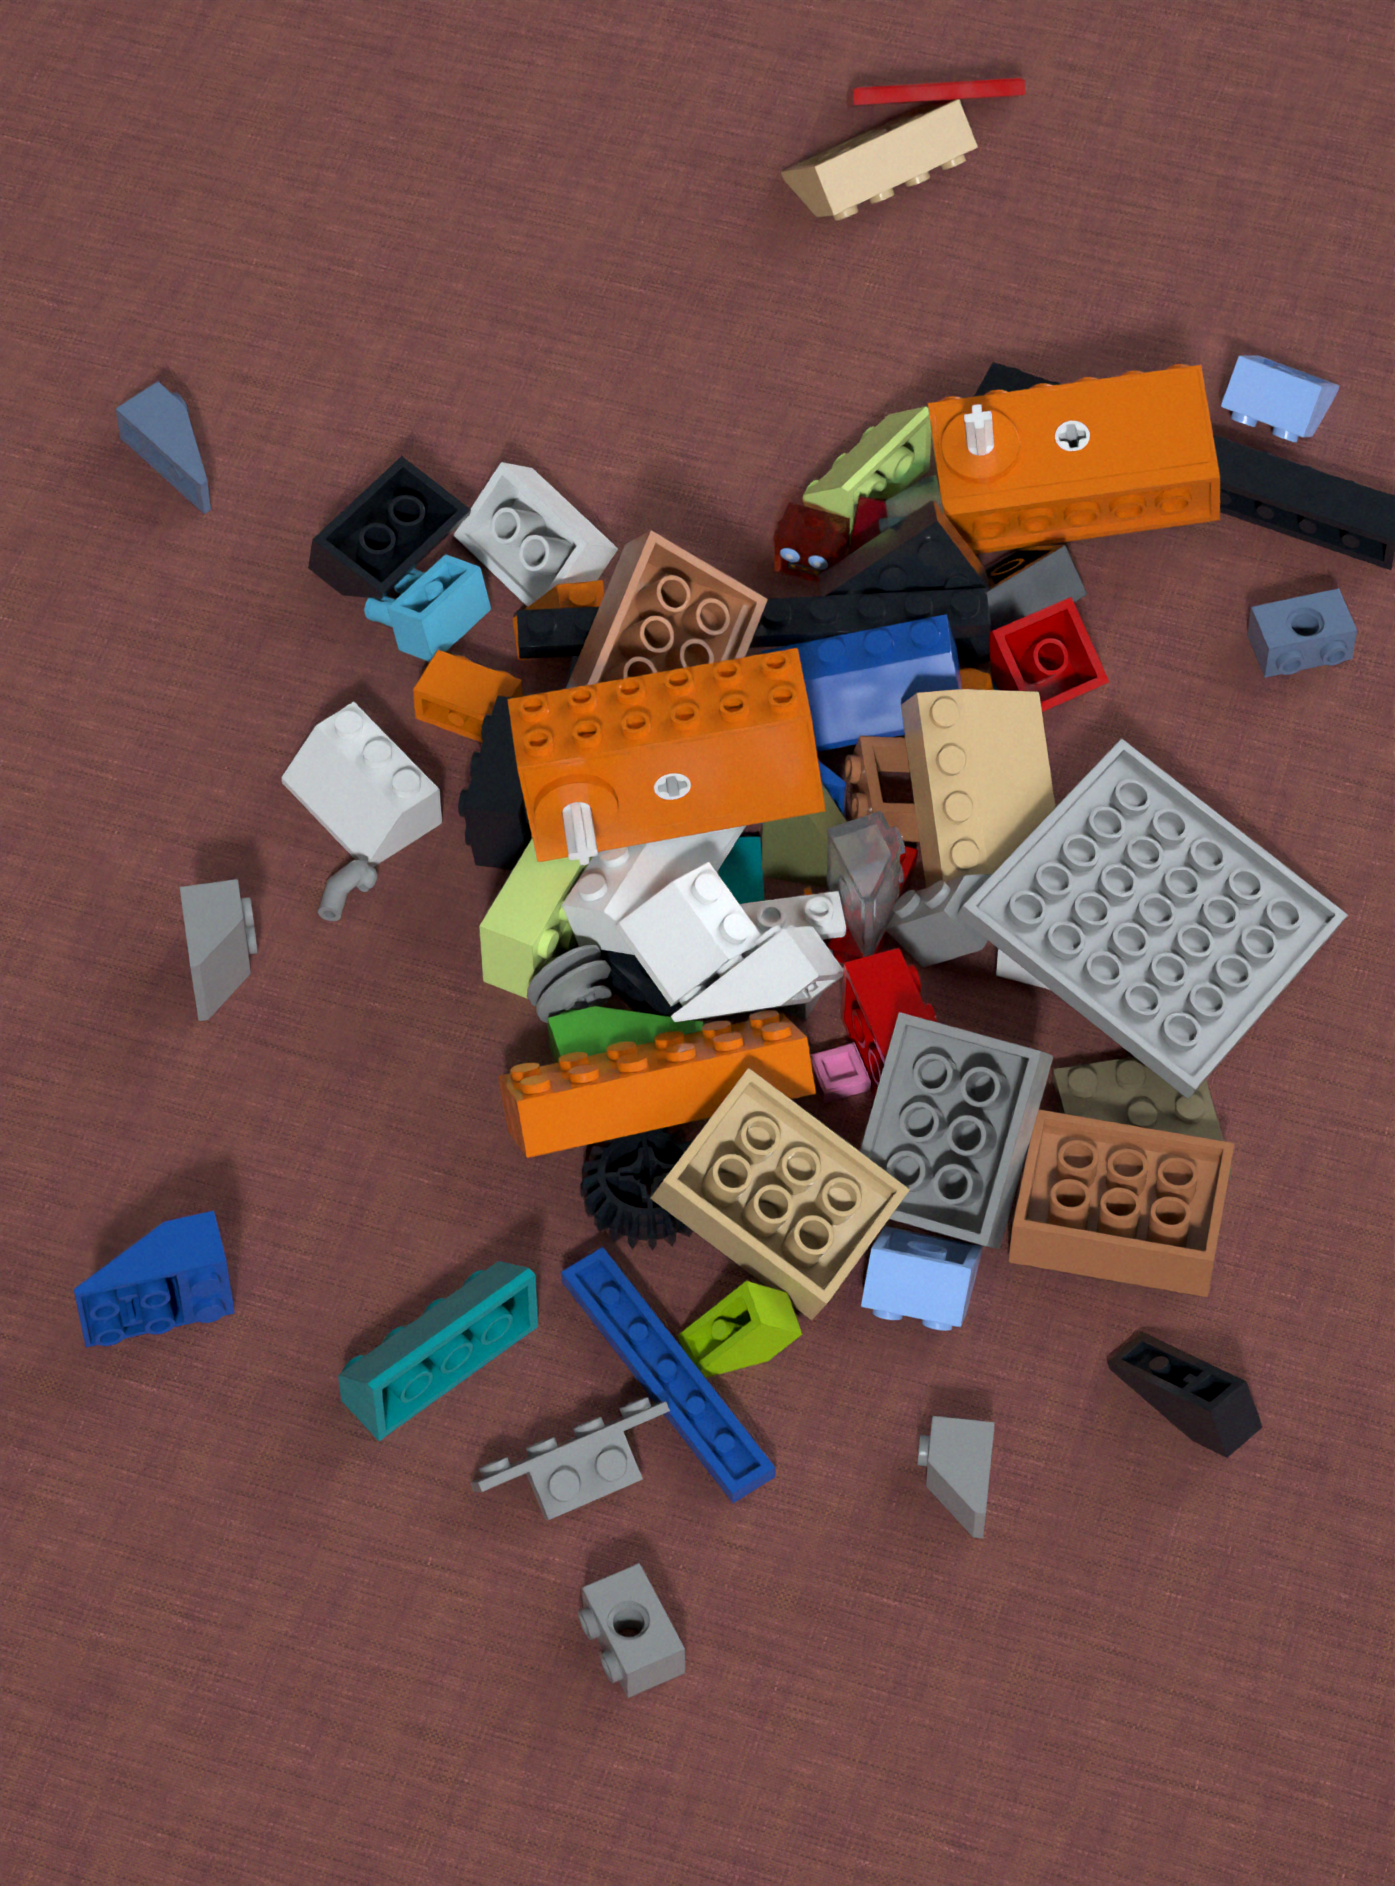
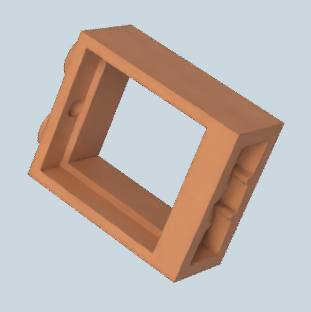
M859 736L853 754L846 757L844 775L846 782L852 783L851 816L853 821L859 822L862 841H871L872 837L893 842H920L915 804L883 803L877 771L910 772L906 739L901 737Z

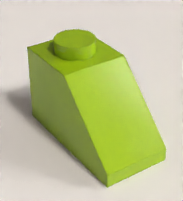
M745 1281L677 1336L681 1348L703 1376L707 1378L768 1362L799 1338L802 1332L787 1292Z

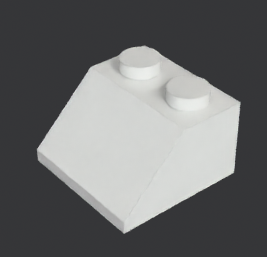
M709 862L671 882L615 926L670 1006L678 1003L685 994L701 984L706 987L721 978L717 973L718 969L738 955H741L744 959L758 949L755 941L761 936Z

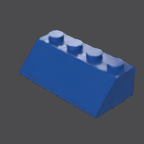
M947 614L762 651V654L798 648L817 752L857 744L859 736L896 737L905 735L901 705L916 693L962 689L957 646Z

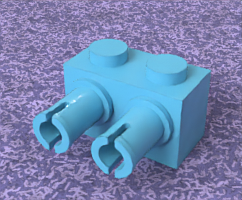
M445 554L425 573L413 568L394 587L396 592L401 594L397 599L386 595L378 600L376 598H368L364 609L367 619L393 628L400 651L430 662L437 650L446 652L491 610L481 568Z

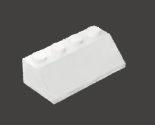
M746 826L598 852V856H594L591 859L590 864H588L562 904L578 945H597L601 950L634 955L615 926L671 882L709 862L717 872Z

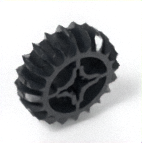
M667 1127L602 1141V1147L592 1146V1150L589 1153V1161L584 1162L582 1167L580 1194L584 1200V1210L587 1216L594 1217V1225L597 1227L598 1232L609 1229V1237L613 1243L626 1236L628 1237V1244L631 1249L638 1244L639 1240L647 1241L648 1246L653 1251L659 1239H664L673 1247L676 1242L677 1232L690 1238L693 1232L692 1229L650 1199L694 1141L686 1142V1134L682 1128L673 1134H668ZM645 1175L649 1177L651 1195H647L646 1184H644Z

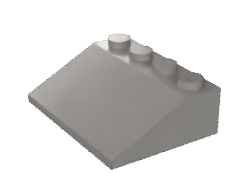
M899 1012L860 1150L862 1154L910 1189L889 1219L986 1247L1000 1249L1053 1055Z

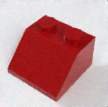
M1072 597L990 632L991 680L995 683L998 690L1039 692L1042 713L1109 683Z

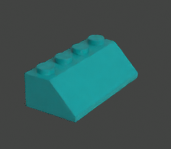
M502 1261L496 1262L485 1271L478 1270L465 1280L460 1289L445 1299L439 1298L433 1301L424 1310L422 1316L406 1327L401 1326L392 1330L377 1348L365 1356L359 1355L350 1360L338 1375L341 1401L378 1441L382 1440L538 1327L536 1275L530 1268Z

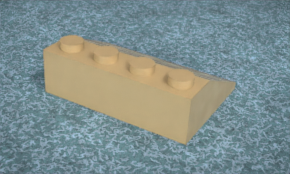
M958 689L916 693L901 705L926 888L931 887L940 880L946 882L965 875L993 874L1056 808L1039 692Z
M748 1068L650 1199L764 1285L787 1292L792 1306L813 1320L830 1301L910 1189Z

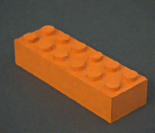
M767 1010L750 1015V1021L732 1025L729 1021L710 1022L702 1026V1031L687 1035L680 1031L664 1032L656 1035L654 1042L636 1045L634 1042L615 1043L606 1048L607 1052L588 1056L585 1052L565 1054L559 1057V1063L541 1067L538 1063L519 1064L510 1069L511 1073L498 1076L507 1131L526 1158L709 1118L713 1116L748 1068L789 1099L816 1094L808 1040L783 1013L778 1014L777 1011Z

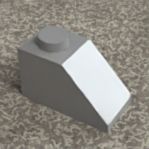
M933 1416L931 1436L920 1435L917 1466L927 1467L926 1487L973 1538H983L995 1422Z

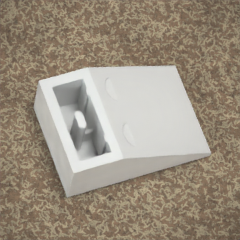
M792 924L781 929L777 925L755 941L758 949L744 959L741 955H738L720 967L717 973L721 978L706 988L701 984L685 994L679 1000L683 1007L675 1012L671 1018L674 1022H682L808 1003L843 976V968L813 926L794 927Z

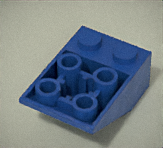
M214 1210L161 1223L73 1289L86 1348L95 1345L111 1346L121 1342L123 1339L147 1333L153 1335L163 1334L170 1331L173 1327L195 1322L211 1323L223 1316L235 1313L227 1261Z

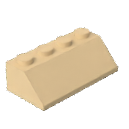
M957 99L922 105L781 171L784 181L816 217L833 216L834 220L838 221L859 211L857 204L869 199L870 203L874 204L895 194L893 187L905 182L906 187H910L929 179L930 174L928 171L941 165L942 170H946L965 162L964 154L978 148L960 100Z

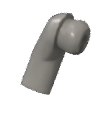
M352 860L331 876L326 882L318 908L319 916L327 921L340 920L348 893L355 886L362 892H367L369 888H373L378 877L376 869L367 866L366 861Z

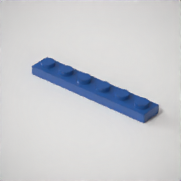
M603 1247L561 1271L563 1285L655 1403H667L670 1411L664 1414L732 1503H735L776 1477L775 1466Z

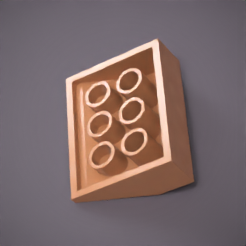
M650 530L625 544L566 689L745 657L768 599Z
M1038 1110L1012 1226L1008 1262L1208 1298L1235 1143Z

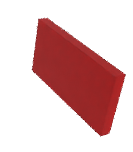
M1022 78L858 87L846 92L847 107L945 102L957 99L962 101L1012 98L1026 95L1025 80H1022Z

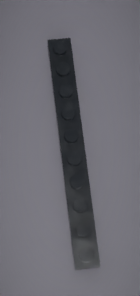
M987 589L768 598L749 648L788 646L947 614L954 638L990 637L991 624ZM599 607L517 610L519 659L579 656Z

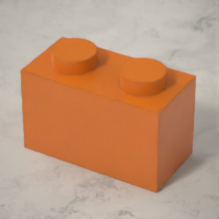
M437 650L413 689L415 718L483 743L482 724L485 715L492 714L497 696L523 697L522 680L513 677L508 672L496 671L476 664L464 656H454Z

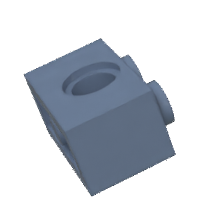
M1338 588L1251 607L1247 637L1262 673L1266 678L1280 674L1291 675L1300 670L1322 665H1337L1352 659L1357 629Z

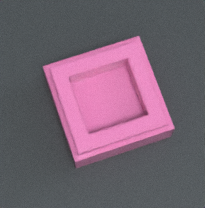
M855 1042L810 1054L813 1077L824 1103L870 1091L871 1080Z

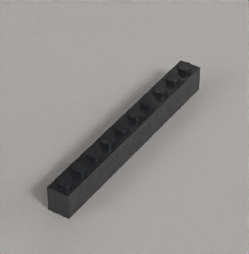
M992 362L974 397L982 396L993 390L1011 392L1029 389L1034 385L1042 383L1060 385L1061 383L1049 381L1022 372L1017 368ZM1213 435L1220 473V513L1392 570L1395 564V495L1387 494L1360 485L1355 481L1345 480L1318 471L1310 466H1303L1268 452L1259 451Z

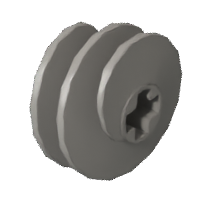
M584 945L564 953L546 965L533 978L527 988V998L533 1006H536V1014L542 1022L548 1023L549 1017L557 1016L563 1011L567 1012L569 1009L581 1010L593 1006L600 1007L612 996L609 987L599 986L608 977L611 969L605 960H599L602 953L597 945Z

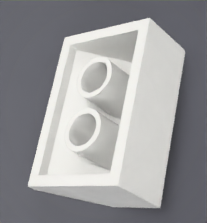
M504 462L500 463L471 507L470 515L454 533V536L527 607L556 585L597 581L618 550L610 540L533 468Z
M352 702L315 726L281 777L282 784L355 860L366 861L367 866L372 868L442 824L440 789L355 702Z

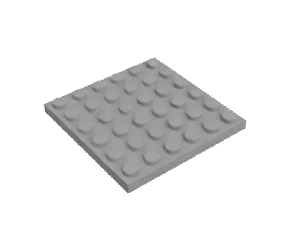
M1121 738L962 906L957 916L1182 1095L1190 1099L1341 926L1348 914Z

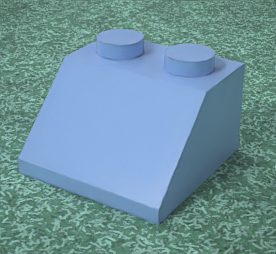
M1259 355L1239 356L1221 407L1233 411L1231 419L1256 427L1257 422L1261 421L1274 426L1273 435L1297 442L1299 436L1313 437L1337 395L1340 385Z
M884 1226L871 1248L861 1307L873 1309V1315L887 1320H901L903 1316L923 1319L922 1324L935 1330L948 1331L952 1329V1326L961 1327L967 1315L983 1246Z

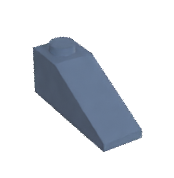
M157 381L116 408L120 439L205 514L211 510L208 481L188 416V406L178 393H170Z

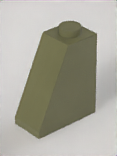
M822 783L825 812L763 822V877L850 892L864 859L865 849Z

